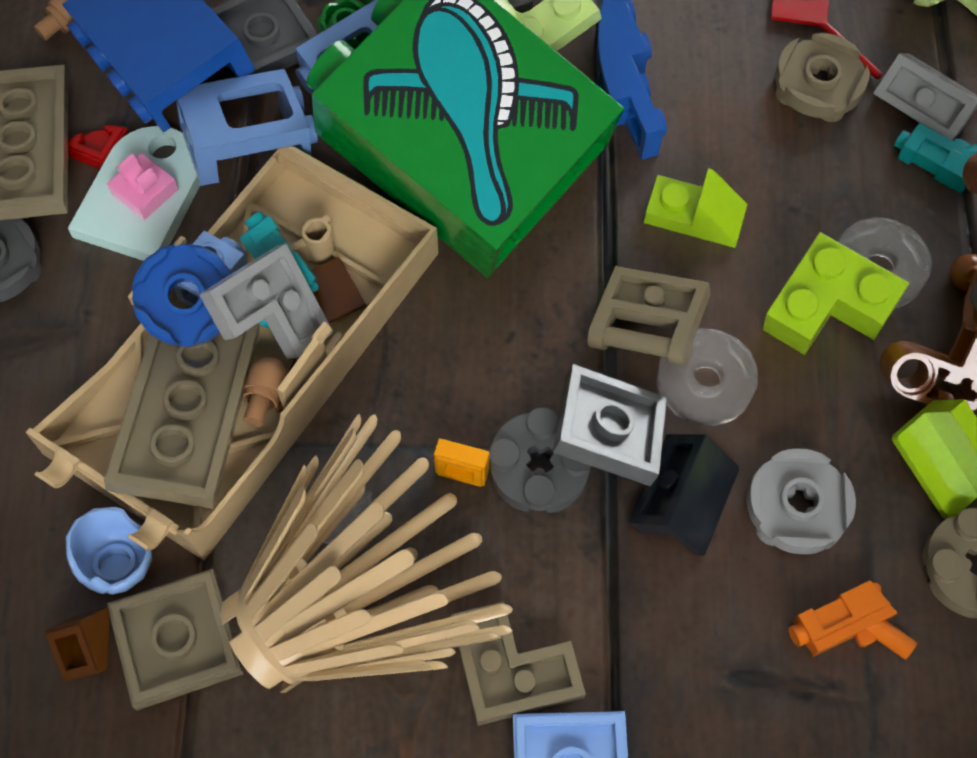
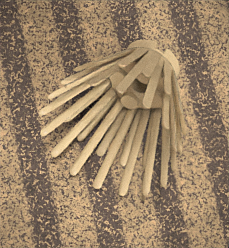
M360 413L356 416L307 495L306 489L318 469L319 459L317 455L314 456L307 468L305 463L303 464L241 588L222 602L220 613L222 625L236 617L242 631L229 641L233 652L247 672L269 690L281 681H283L280 693H286L303 681L445 669L448 666L441 661L425 662V660L450 657L456 653L452 649L454 647L501 639L500 636L513 632L510 627L505 625L479 629L476 624L508 615L513 610L508 604H497L449 618L349 642L441 608L451 601L496 585L502 579L500 573L489 571L439 591L434 585H426L370 609H363L477 548L482 543V536L479 533L473 532L415 563L418 552L415 548L408 547L373 567L451 510L457 504V497L452 493H447L341 569L392 523V515L386 512V510L427 471L429 461L423 457L417 459L307 564L308 560L365 493V484L401 441V432L394 430L364 465L360 459H357L350 466L375 430L378 421L376 414L368 418L357 435L356 432L361 425Z

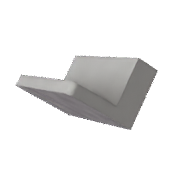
M909 53L898 54L873 93L919 123L952 141L956 139L977 109V94Z

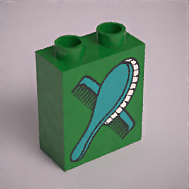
M378 0L371 15V20L378 27L356 49L352 48L344 40L335 42L324 51L309 72L306 84L314 91L312 93L315 133L405 210L436 227L437 237L488 279L608 146L625 108L495 0Z

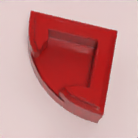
M104 125V129L85 135L79 133L68 141V157L101 169L113 146L121 138L129 134L128 128L118 125Z

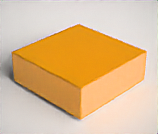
M439 438L434 452L435 473L442 477L475 486H485L489 473L490 452Z

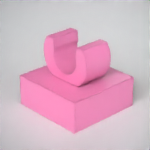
M142 153L137 157L133 154L129 155L117 166L119 173L107 183L111 194L143 220L147 219L179 190L175 179Z

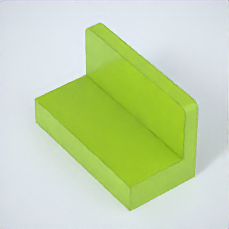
M965 399L934 400L894 433L892 441L942 518L947 519L961 513L977 498V417Z

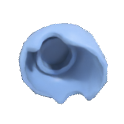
M119 507L93 508L75 519L65 537L67 561L71 572L81 584L97 593L113 595L128 591L144 579L153 560L151 550L144 549L127 537L129 533L137 532L141 526L133 521L124 509Z

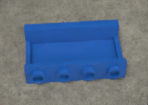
M67 0L62 4L73 19L66 26L83 48L91 44L86 51L100 70L105 72L111 68L112 71L106 75L123 98L131 93L133 97L127 101L144 124L153 120L163 133L170 129L171 126L162 115V111L225 65L237 77L247 76L256 70L238 37L204 0Z

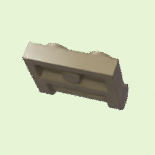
M615 266L589 328V347L606 350L608 346L666 357L670 364L686 366L690 360L693 340L711 295L709 282ZM616 319L673 329L675 331L673 337L668 338L616 328L613 325Z

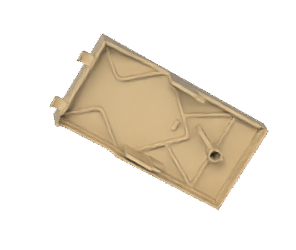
M294 146L277 149L210 228L208 233L220 240L223 237L234 240L245 250L247 263H250L255 259L239 237L249 230L245 221L261 211L265 218L267 216L274 218L282 229L280 233L294 252L302 256L310 269L339 257L366 303V307L330 323V326L323 321L312 335V341L290 371L293 359H286L271 329L259 324V337L252 364L262 357H274L285 364L289 373L277 388L284 410L282 412L268 410L262 427L251 426L243 421L248 403L242 398L214 509L106 491L104 484L105 475L149 338V333L142 324L135 329L103 368L35 428H29L26 431V434L41 453L52 460L51 464L44 471H36L34 475L55 489L65 485L75 475L144 521L137 532L129 533L127 536L148 551L153 550L167 536L205 561L438 255L436 227ZM180 236L173 245H185L187 240L185 237ZM172 289L170 299L173 306L183 309L191 308L190 305L178 299L174 289ZM132 291V292L128 295V298H129V300H130V302H131V304H132V306H133L134 304H133V300H132V295H133V291Z

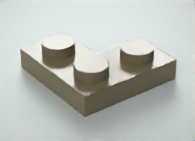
M500 602V603H496V604H492V605H488V606H484V607H479V608H475V609H471V610H467V611H463V612L451 614V617H452V616H456V615H460V614H464V613H467V612L475 611V610H478V609L490 607V606H493V605L505 604V603H504V602ZM508 615L476 623L479 629L499 625L511 628ZM511 632L500 636L501 639L458 647L477 726L511 718L513 714H527L585 699L586 692L571 641L518 654Z

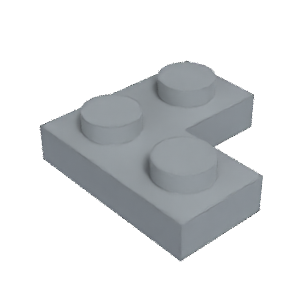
M287 244L275 246L199 294L224 340L238 337L265 319L287 360L300 357L312 341V335L323 321L329 324Z

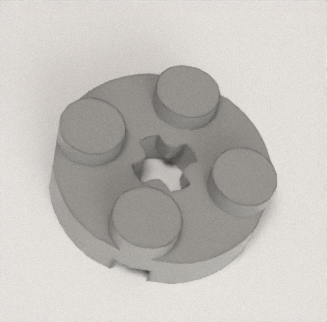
M788 449L772 456L771 460L764 463L756 472L747 493L748 513L756 527V534L759 539L767 545L776 546L783 551L793 554H814L834 546L852 522L856 510L855 491L845 472L841 475L835 467L829 464L831 459L822 453L809 449ZM795 490L804 491L805 499L813 500L814 507H808L805 513L799 512L794 506L789 504L788 499L794 496Z

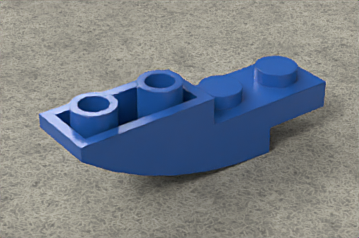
M603 0L600 12L602 19L599 20L595 51L596 85L625 108L617 126L626 124L640 159L644 160L658 156L662 136L667 133V125L662 110L660 108L655 109L650 99V84L645 74L647 59H650L652 56L650 40L645 32L640 33L632 0Z

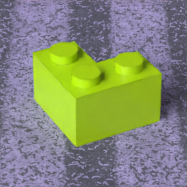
M820 232L767 312L763 331L804 355L830 316L837 318L872 340H875L910 283Z

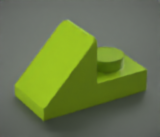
M708 168L703 187L657 175L645 213L644 223L735 248L748 204L710 168Z

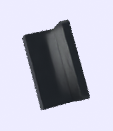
M667 434L662 444L659 475L651 486H644L629 523L640 533L673 536L692 554L705 555L739 472V466L706 434Z

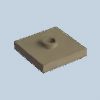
M213 569L107 603L131 705L136 711L244 674L241 662L229 644V641L234 638L230 623L228 621L222 625L220 613L223 598L216 573Z

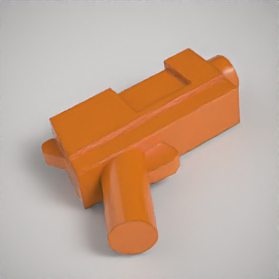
M871 580L840 594L835 601L816 610L811 608L798 614L792 621L794 625L788 628L789 635L797 647L806 645L813 657L854 637L859 647H867L878 640L904 660L910 656L918 644L914 639L888 622L898 613L882 594L880 584L872 583Z

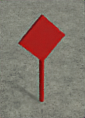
M772 0L770 20L819 26L825 33L844 38L828 23L829 0ZM861 53L859 59L863 63L864 68L868 65L870 75L875 79H880L882 72Z

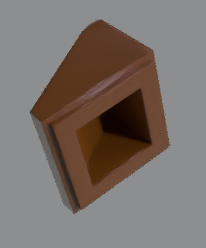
M108 607L77 615L45 630L64 682L100 673L107 669L110 624Z

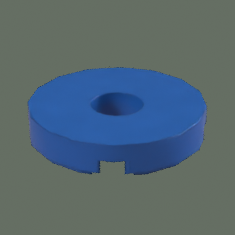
M181 244L162 247L143 261L134 276L132 300L135 315L150 335L168 345L189 348L209 343L221 333L200 296L197 303L191 308L179 309L171 303V291L174 286L181 282H191L198 287L200 294L232 274V272L217 254L203 246Z

